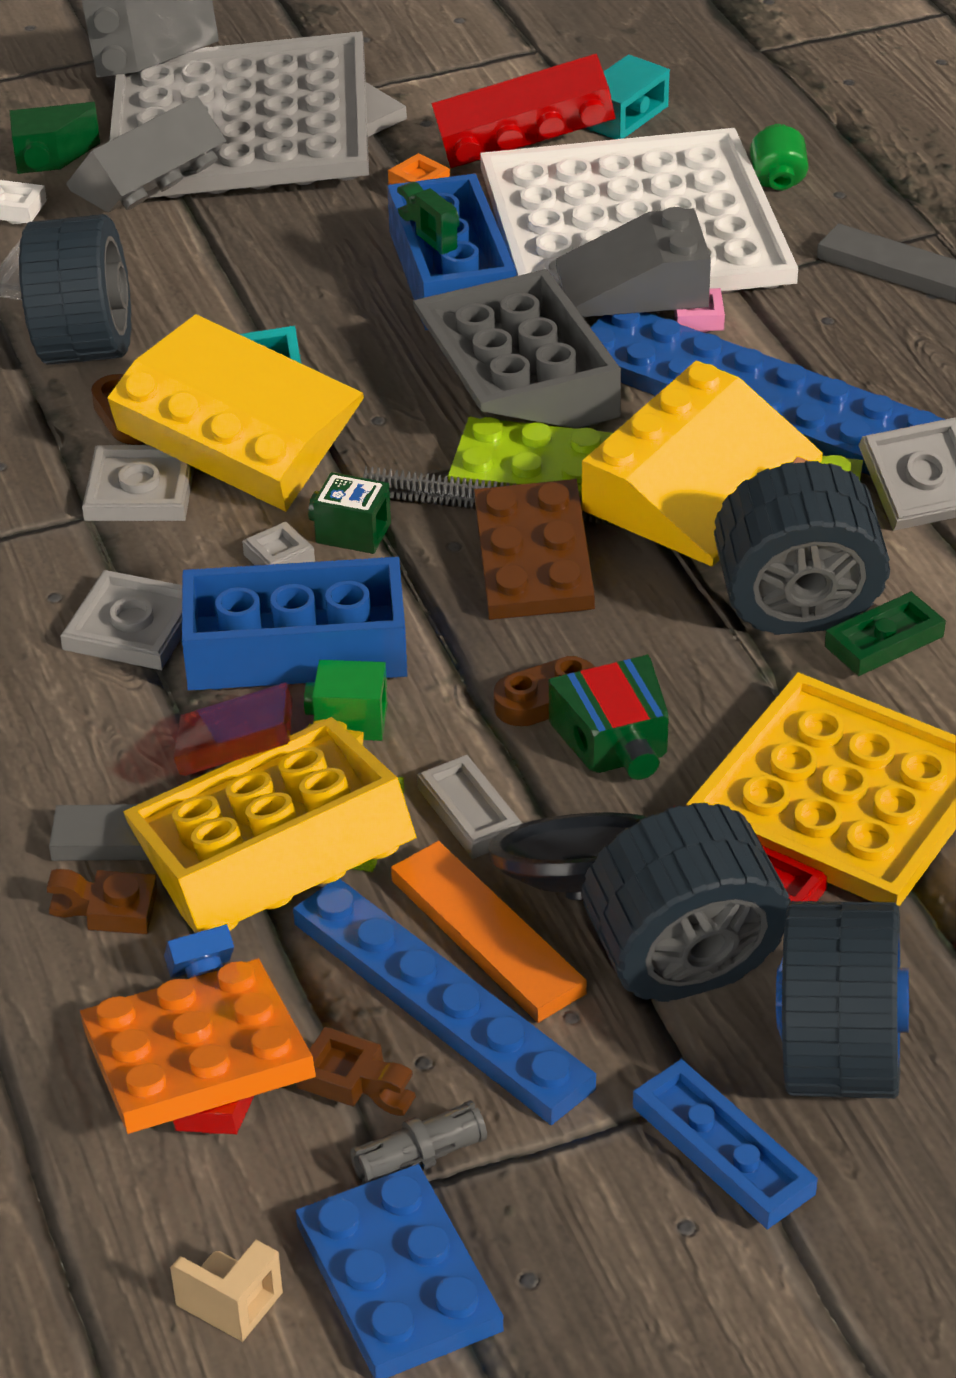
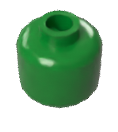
M774 124L764 128L752 139L749 148L751 164L761 186L771 187L775 190H786L799 184L806 177L809 165L805 138L798 130L784 124Z

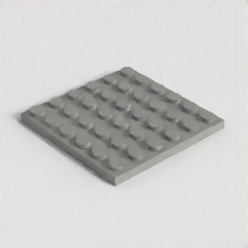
M362 31L199 48L139 72L116 75L109 141L197 95L226 139V142L215 153L218 158L215 163L199 173H196L193 168L182 173L184 178L176 185L163 192L157 186L147 192L148 198L161 196L178 198L185 194L200 192L219 194L229 189L249 187L265 189L272 185L288 183L307 185L317 180L337 178L347 181L359 176L369 175L365 53Z

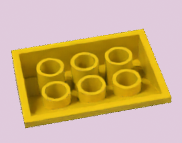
M195 314L135 359L107 398L117 430L287 512L364 399L363 392Z
M696 360L582 460L581 510L713 567L720 560L714 536V530L716 529L715 519L726 497L732 494L743 481L753 478L757 473L765 469H772L781 466V464L793 462L797 456L808 461H819L820 463L823 452L738 376L722 371L711 364H705Z
M333 717L123 811L127 823L178 911L195 933L225 924L228 925L230 931L241 920L265 909L279 908L287 904L294 895L318 884L334 882L343 877L347 870L371 859L387 857L396 852L400 845L417 838L398 777Z

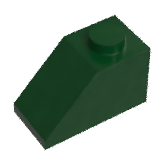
M95 102L9 110L17 174L61 170L100 144Z

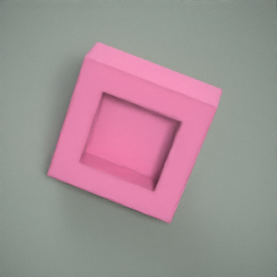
M721 288L710 289L709 307L674 310L675 321L703 333L723 331L725 312Z

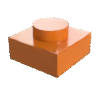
M418 153L388 170V185L450 177V168Z

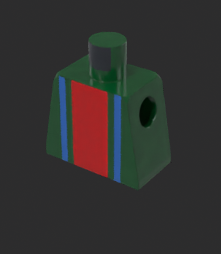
M648 654L549 679V722L590 771L602 773L624 767L628 775L635 780L648 778L656 772L660 764L659 758L667 752L669 717L662 691Z

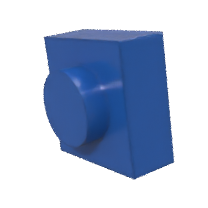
M225 924L167 941L164 958L170 977L174 978L186 974L188 979L217 971L223 967L222 963L229 962L234 950V944L228 925Z

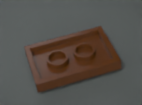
M577 479L474 489L489 620L595 609V595Z

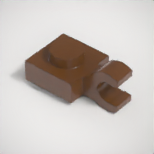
M51 870L47 885V893H53L49 914L64 918L86 916L88 930L147 935L157 894L156 875L97 870L94 883L72 870Z
M324 1027L309 1049L313 1056L316 1077L297 1083V1088L352 1107L355 1106L364 1093L382 1110L397 1116H404L416 1098L415 1092L404 1089L413 1076L412 1070L399 1063L384 1062L381 1044L328 1027Z

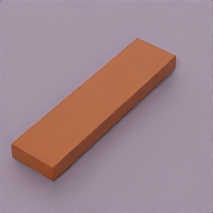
M440 841L391 866L392 882L537 1023L587 994V980Z

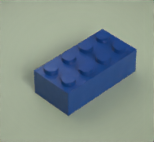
M476 173L415 181L423 190L431 188L446 201L452 203L457 209L460 221L457 228L458 249L443 255L416 234V222L413 220L405 221L398 213V208L407 205V202L397 192V187L410 182L387 185L389 232L414 300L516 276L515 266Z
M399 557L183 570L182 646L188 691L315 682L319 660L386 662V678L408 677Z

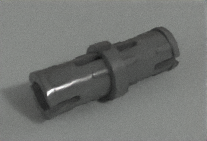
M469 1100L449 1111L422 1121L417 1117L406 1120L402 1123V1129L375 1141L372 1140L363 1145L351 1148L350 1155L359 1180H362L363 1185L419 1164L423 1171L436 1165V1159L463 1147L465 1148L486 1140L487 1130L479 1109H475V1103Z

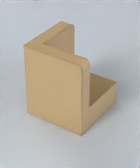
M258 1240L252 1243L238 1261L221 1251H215L201 1267L181 1256L170 1267L176 1306L241 1342L246 1339L283 1293L279 1252Z

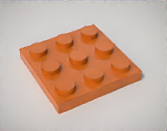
M259 958L248 962H232L224 965L217 971L189 979H173L163 983L158 988L131 996L111 997L102 1001L99 1005L80 1010L84 1032L127 1134L316 1077L313 1056Z

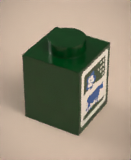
M331 472L321 490L314 491L309 503L308 516L309 520L314 521L316 543L374 554L391 524L389 483Z

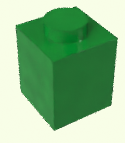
M319 660L315 682H306L305 715H314V721L333 717L337 721L344 722L348 730L364 732L363 740L382 741L388 706L386 662Z

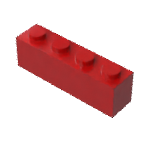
M597 53L431 103L450 169L480 160V153L513 150L616 119L610 89Z

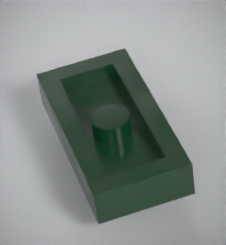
M910 591L827 629L824 647L859 677L944 637L946 620Z

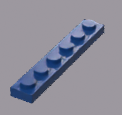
M341 879L328 883L293 908L294 925L548 1124L553 1125L596 1090V1073Z

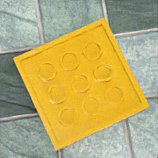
M797 672L688 801L686 806L692 803L721 804L730 807L732 811H739L752 826L761 845L824 872L827 875V882L872 902H895L900 906L956 830V735Z

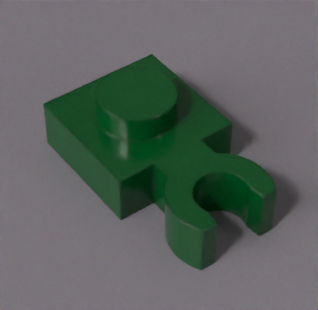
M415 181L397 187V192L407 202V205L398 208V213L405 221L413 220L416 222V234L442 255L458 249L457 228L460 221L454 205L446 201L431 188L423 190Z

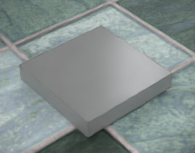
M956 417L862 436L859 448L893 531L956 518Z
M97 445L94 450L82 506L84 521H186L194 467L150 445Z
M103 570L60 635L62 649L162 670L182 638V585Z

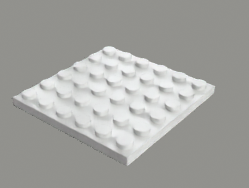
M735 128L480 153L481 171L500 233L515 266L516 276L547 269L561 287L556 269V258L647 212L663 211L669 207H681L684 209L695 208L711 257L710 289L721 288V293H731L741 289L760 287L773 289L780 285L797 284L798 266Z

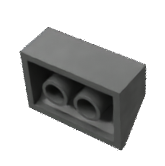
M197 95L93 149L66 184L70 191L108 213L122 205L126 210H130L149 197L147 192L158 186L161 192L180 182L184 178L182 173L193 168L196 173H199L218 160L215 153L226 142V139Z

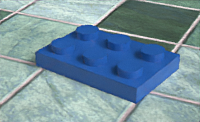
M419 1164L296 1210L297 1227L373 1378H389L504 1331L503 1314Z

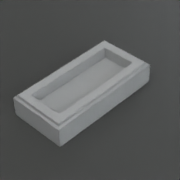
M468 755L417 774V789L472 859L489 853L488 845L494 836L511 827L523 824Z

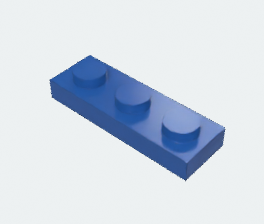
M680 1059L633 1091V1108L767 1230L816 1195L818 1178L683 1059Z

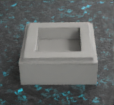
M283 522L242 541L244 556L254 565L315 562L314 547L287 522Z

